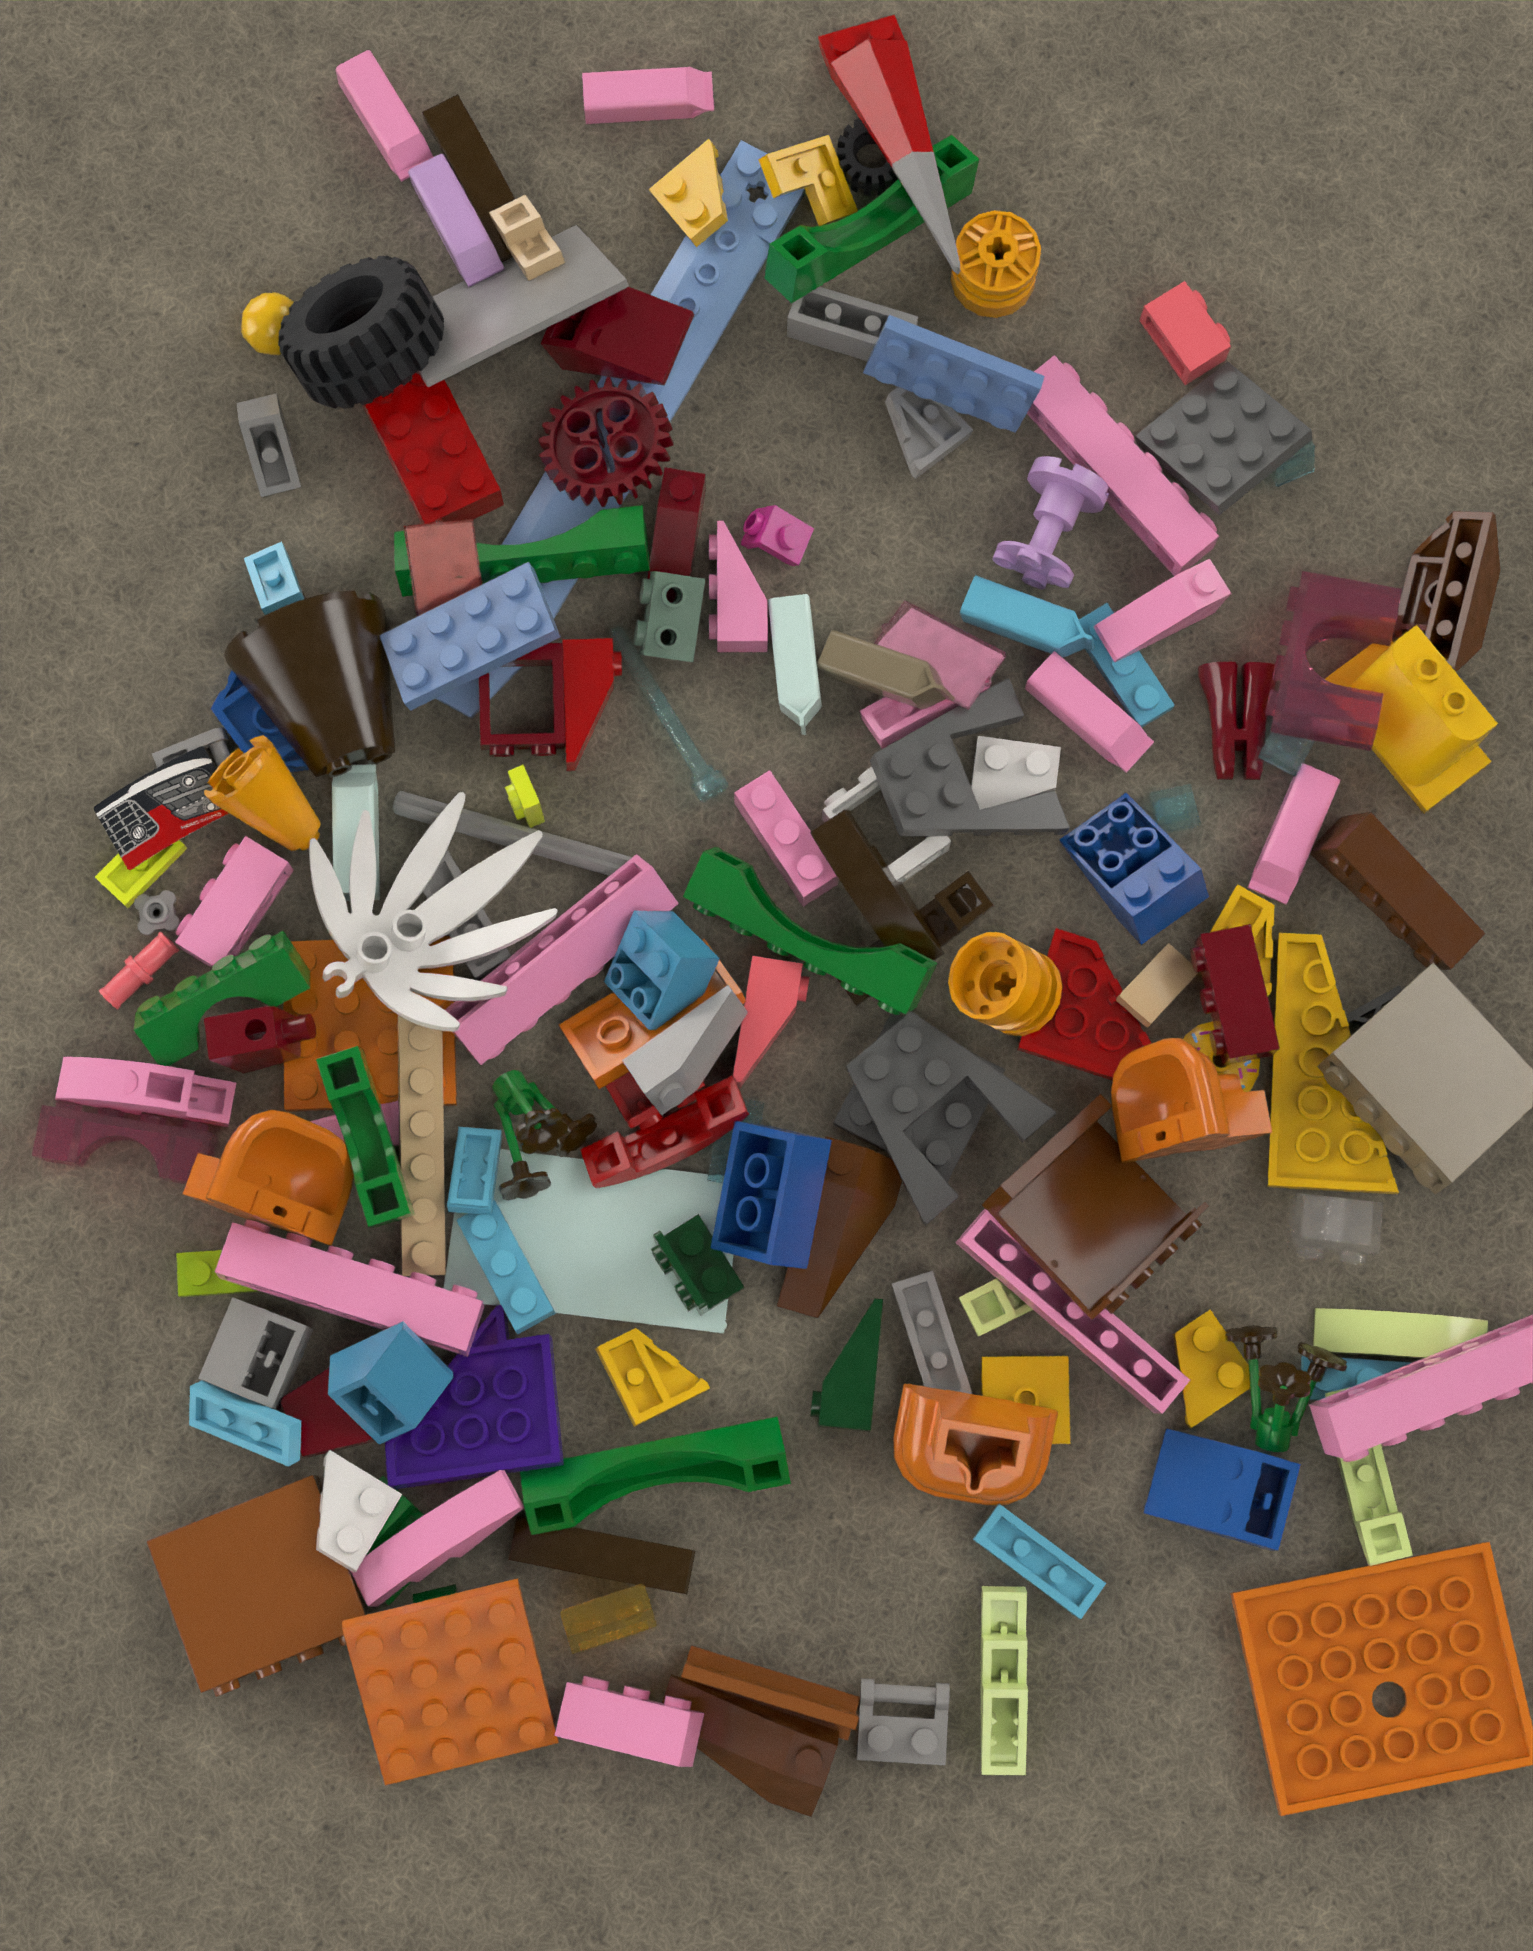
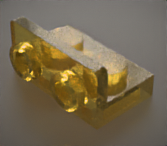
M643 1584L563 1609L560 1612L572 1654H577L659 1626L646 1587Z

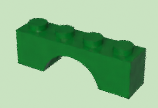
M284 931L274 936L270 934L261 936L249 946V950L236 957L233 955L225 956L213 965L211 971L198 978L195 975L187 977L175 987L173 992L162 998L154 996L143 1002L135 1013L134 1031L158 1065L170 1066L199 1050V1022L212 1005L226 998L242 996L251 997L264 1002L268 1006L277 1007L310 988V970Z
M355 1046L316 1059L328 1100L334 1110L345 1140L353 1168L355 1186L368 1227L377 1228L414 1216V1209L364 1050L359 1046Z

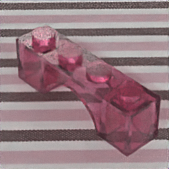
M57 1100L55 1107L42 1105L32 1156L40 1161L82 1168L89 1157L100 1147L115 1141H133L144 1145L151 1152L160 1178L167 1182L186 1185L198 1153L215 1157L218 1137L208 1132V1125L197 1122L183 1121L182 1128L167 1126V1119L159 1116L141 1114L140 1121L123 1118L124 1112L120 1110L99 1107L98 1114L82 1112L81 1104Z

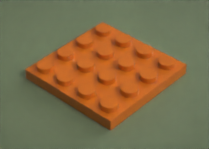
M444 936L439 940L429 944V946L436 945L451 938L450 936ZM334 940L291 941L310 970V988L284 1002L283 1010L295 1016L311 1014L316 1025V1037L300 1042L301 1056L298 1059L284 1062V1110L286 1112L333 1110L328 1100L316 1059L355 1046H359L364 1050L380 1104L398 1101L399 1015L378 999L363 978L354 983V988L348 996L338 999L335 995L336 988L346 982L345 979L341 976H333L331 979L324 981L322 978L323 970L330 963L338 961L345 963L348 961ZM454 965L418 969L417 971L420 973L454 976ZM420 995L444 1010L455 1002ZM443 1031V1106H457L456 1036L451 1031Z
M518 1578L342 1621L344 1638L385 1785L559 1743L558 1737L555 1736L556 1725Z

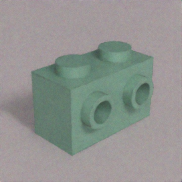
M651 571L650 579H643L640 591V604H646L644 621L637 620L634 633V645L640 646V655L686 662L694 661L705 579ZM670 588L675 592V599L671 603L666 598V593ZM664 630H667L669 633V641L666 644H663L660 640V635Z

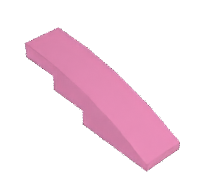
M499 1470L420 1517L365 1556L356 1572L350 1571L367 1606L378 1607L407 1583L423 1580L449 1558H461L524 1509V1505L505 1470Z

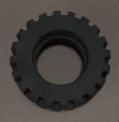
M378 256L377 259L368 257L360 259L359 263L353 265L350 263L340 267V270L331 275L329 273L320 279L321 282L314 287L310 286L303 292V297L291 305L289 315L283 317L281 330H279L278 345L280 352L309 397L315 402L336 409L339 406L346 409L353 408L358 403L361 405L372 403L379 396L386 397L393 393V389L403 384L404 386L413 379L412 376L418 370L422 371L429 364V357L435 356L439 349V342L442 341L444 334V317L413 265L397 257Z

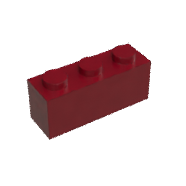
M1251 924L1200 934L1194 942L1195 947L1191 948L1190 953L1195 973L1201 972L1205 988L1200 989V999L1204 1013H1211L1215 1030L1210 1031V1042L1214 1055H1221L1223 1066L1273 1056L1280 1047Z

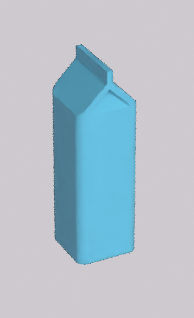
M974 576L960 610L963 622L1050 654L1055 651L1062 658L1085 648L1094 651L1093 636L1084 633L1075 611L985 578Z

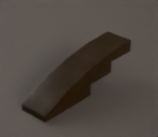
M457 94L423 111V119L442 153L445 154L491 239L501 262H504L513 256L494 225L489 212L515 200V197L479 130Z
M844 809L810 832L836 876L885 946L901 943L932 960H936L945 954L902 882L896 881L876 846L869 844L849 810Z
M517 1516L508 1560L687 1595L696 1551L576 1527L531 1535L527 1518Z

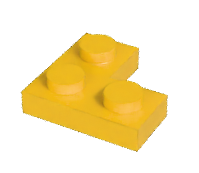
M829 135L766 154L758 159L773 198L804 188L819 226L844 219L858 212Z

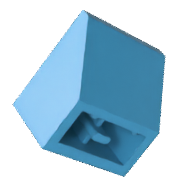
M634 911L604 983L649 1030H656L705 993L720 958L673 911Z
M402 1321L331 1355L328 1395L380 1445L416 1428L453 1379V1372Z

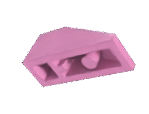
M1208 559L1175 575L1100 621L1093 628L1113 661L1117 662L1215 613L1231 595V592L1212 561Z

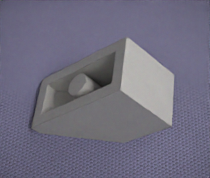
M277 393L237 403L239 425L261 497L300 488L301 484Z

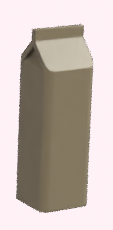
M836 630L830 632L817 663V668L829 678L919 709H926L945 699L950 701L955 699L944 687L938 672L929 662Z

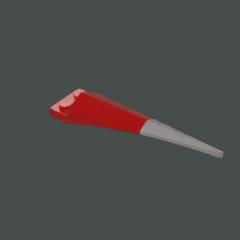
M895 14L818 36L819 47L831 79L849 102L894 170L955 273L959 274V256L908 43L903 37Z

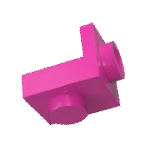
M776 505L757 508L747 517L744 523L743 531L745 534L741 545L747 549L759 547L790 566H797L801 562L814 528Z

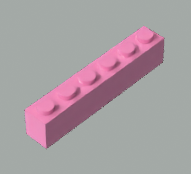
M1054 355L1034 371L1045 377L1041 390L1027 414L1073 465L1076 463L1091 470L1107 483L1109 487L1106 492L1109 493L1106 500L1107 503L1164 566L1175 576L1189 569L1211 551L1219 537L1216 533L1217 528L1214 522L1205 513L1201 512L1199 514L1190 505L1189 497L1185 490L1175 482L1170 483L1161 473V465L1152 454L1148 452L1144 454L1134 443V436L1127 426L1121 422L1116 423L1109 416L1103 400L1094 392L1088 393L1079 383L1080 377L1075 369L1068 363L1062 364Z
M636 854L481 980L487 983L506 986L508 988L506 995L479 1001H455L445 1009L446 1012L460 1022L459 1030L453 1032V1034L480 1065L488 1059L497 1057L504 1050L505 1045L521 1032L530 1030L537 1023L539 1017L554 1005H559L567 1000L571 991L583 981L601 972L604 964L615 956L634 911H670L679 903L654 868Z
M986 1209L978 1215L956 1241L957 1245L993 1276L998 1278L1000 1282L1153 1413L1163 1414L1190 1381L1188 1377L1113 1313L1110 1314L1104 1309L1091 1320Z
M246 1220L244 1226L232 1222L215 1269V1273L220 1279L381 1330H386L404 1321L425 1344L468 1357L484 1310L483 1301L476 1299L478 1295L476 1291L458 1285H453L452 1290L449 1291L435 1286L436 1279L417 1272H412L410 1278L393 1273L395 1269L393 1265L376 1259H370L368 1265L352 1260L353 1253L338 1247L329 1246L327 1252L311 1247L312 1240L297 1234L287 1233L284 1239L269 1234L271 1228L256 1221Z
M1533 1315L1309 1404L1324 1453L1342 1458L1344 1462L1356 1461L1368 1456L1369 1448L1379 1444L1391 1446L1401 1443L1407 1439L1406 1433L1416 1429L1426 1431L1438 1428L1445 1424L1444 1418L1455 1413L1457 1415L1475 1413L1483 1408L1482 1402L1492 1398L1503 1400L1518 1395L1520 1393L1519 1387L1529 1383L1533 1384Z

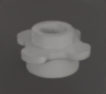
M164 890L160 895L150 897L146 894H141L135 899L134 906L139 910L140 915L137 927L142 934L148 936L153 934L154 931L167 930L171 932L178 928L180 919L176 916L174 904L177 899L173 892ZM159 909L161 914L157 917L154 916V910Z

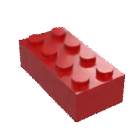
M415 373L411 381L404 386L403 384L393 389V393L386 397L379 396L372 403L362 405L422 526L472 521L504 505L501 489L445 379L428 387L419 374Z

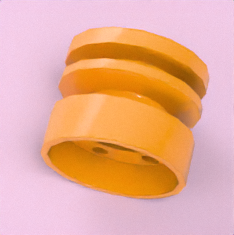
M994 210L978 214L964 225L956 240L960 272L957 274L952 269L950 281L956 298L966 309L979 316L998 318L1010 315L1026 304L1034 290L1040 264L1041 245L1036 231L1030 224L1012 212ZM994 254H998L1000 260H995Z
M986 932L971 938L959 949L950 967L948 979L950 995L960 1012L1007 1035L1025 1036L1040 1030L1052 1019L1060 1004L1062 982L1059 970L1053 961L1046 955L1004 933Z

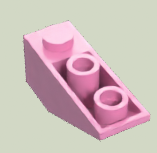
M717 521V535H709V560H717V574H709V600H717V614H709V640H717V652H767V599L724 521Z

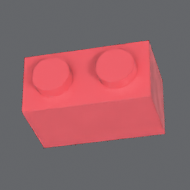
M1185 281L1151 301L1143 308L1139 321L1184 385H1187L1226 360L1231 348L1230 337L1226 329L1220 323H1214L1207 313V305L1202 295L1196 290L1192 291Z

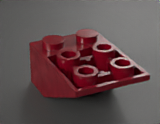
M627 287L549 326L541 341V345L562 370L619 379L627 378V380L665 386L695 314L689 309Z

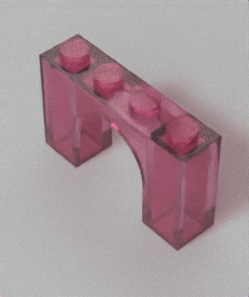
M1302 571L1299 587H1290L1286 611L1294 612L1292 621L1284 620L1279 645L1287 646L1285 656L1277 655L1272 680L1280 681L1279 690H1270L1265 715L1273 716L1271 733L1362 750H1372L1378 727L1383 693L1341 686L1323 679L1310 666L1306 653L1317 643L1332 638H1347L1390 646L1397 621L1402 589Z

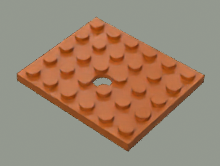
M1490 1542L1230 1593L1278 1815L1285 1816L1533 1765V1725ZM1394 1682L1402 1688L1405 1694V1706L1394 1717L1380 1715L1373 1706V1692L1381 1683Z

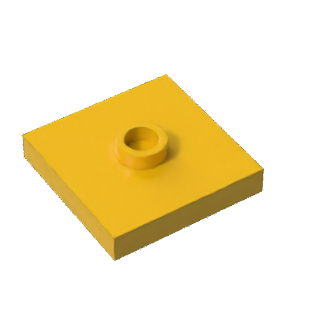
M1069 1356L981 1357L982 1396L1058 1411L1052 1444H1070Z

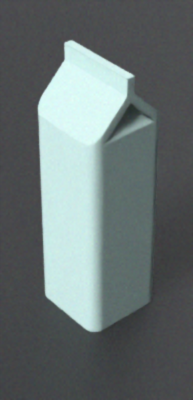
M807 594L768 599V609L780 710L801 727L802 735H806L807 724L822 707L810 598Z
M376 764L351 765L352 769L350 771L333 777L332 780L333 869L341 885L345 900L350 901L349 876L352 850L362 812L367 810L370 813L376 854V889L374 900H380L379 807Z

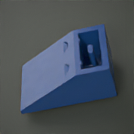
M1127 793L1059 839L1060 843L1119 922L1141 945L1209 897L1202 869Z
M1166 1428L1143 1513L1269 1551H1278L1301 1464Z

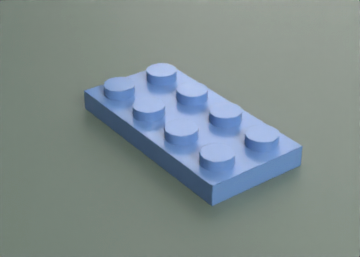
M891 315L888 316L863 372L875 377L882 383L898 386L913 392L920 398L931 399L953 408L956 412L969 414L987 421L997 428L1007 429L1015 433L1040 392L1045 377Z
M529 562L380 635L402 700L410 711L561 637L535 569Z

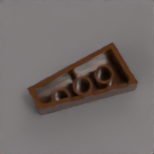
M1372 812L1340 817L1313 845L1310 854L1385 923L1391 933L1404 940L1415 950L1413 952L1415 958L1426 968L1434 963L1440 970H1451L1485 935L1483 930Z

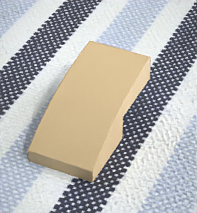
M526 195L489 212L504 243L528 281L565 263L561 250L545 229L540 214Z
M1168 943L1123 990L1116 1001L1148 1028L1198 973H1195L1192 963Z

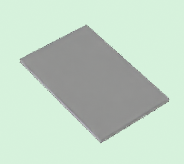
M575 225L552 237L562 252L564 264L528 281L512 257L502 262L505 270L469 288L466 282L463 281L433 296L444 317L443 339L439 342V349L435 356L429 357V364L422 371L418 370L416 373L430 387L629 287L627 279L595 246L591 239Z

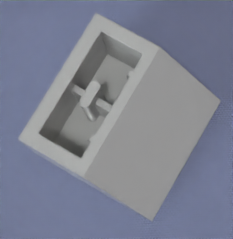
M232 1297L198 1379L280 1411L282 1406L280 1399L289 1390L313 1329Z

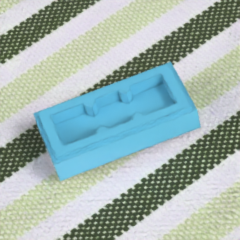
M458 1127L447 1202L448 1212L492 1214L502 1143L501 1130Z

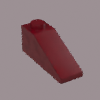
M664 468L650 556V571H648L647 579H650L651 571L691 577L706 493V474ZM672 588L666 593V598L670 603L675 599V592Z

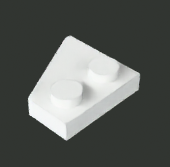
M978 736L971 789L979 809L1055 790L1061 747Z
M329 1450L324 1457L323 1463L325 1468L323 1492L320 1498L319 1511L321 1515L316 1550L354 1573L359 1568L402 1494Z

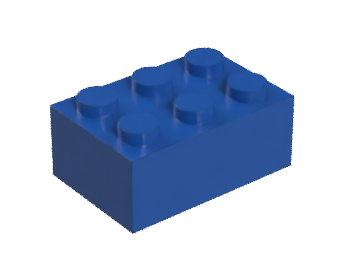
M735 1121L711 1249L769 1265L807 1269L832 1140L772 1126Z

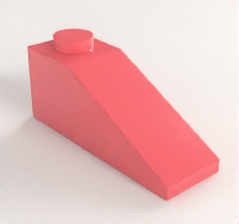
M752 956L745 998L746 1002L744 1004L748 1013L741 1022L733 1072L739 1088L742 1087L795 1014L797 1001L806 1002L810 977L802 976V963Z

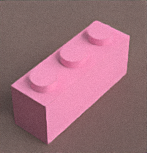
M770 770L734 792V804L803 907L838 885L839 879L811 836L810 829Z
M247 836L244 837L240 845L235 843L228 850L223 860V865H225L217 880L212 878L207 882L200 894L201 904L193 915L189 913L184 917L176 931V935L179 937L175 943L183 951L211 968L225 956L233 955L236 957L239 955L294 871L288 861Z
M583 1676L582 1683H566L555 1736L678 1767H693L704 1713L690 1710L692 1701L666 1696L664 1703L649 1700L650 1691L624 1686L623 1693L608 1690L609 1681Z

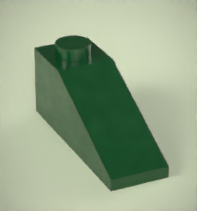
M875 1298L823 1380L821 1391L813 1390L810 1417H818V1427L862 1432L871 1431L883 1299Z

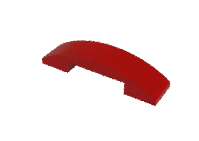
M732 1075L695 1093L697 1102L661 1119L644 1130L640 1129L626 1137H623L617 1131L580 1149L592 1185L595 1188H602L651 1174L697 1153L734 1128L735 1121L742 1122L749 1115L734 1076Z

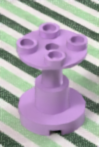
M1050 456L1036 458L1027 478L1031 487L1041 494V498L1034 511V517L1039 523L1030 544L1002 541L998 543L992 558L997 565L1024 574L1022 577L1024 583L1041 590L1045 589L1047 583L1062 588H1069L1074 576L1072 570L1062 560L1052 555L1062 531L1068 532L1072 530L1080 511L1086 513L1102 511L1109 496V493H1106L1109 488L1107 483L1097 474L1076 463L1072 470L1060 467L1062 459Z

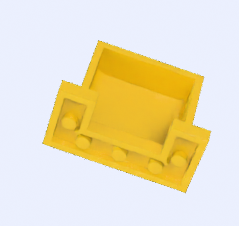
M1417 625L1395 642L1385 633L1319 684L1424 814L1492 762L1478 745L1498 723Z

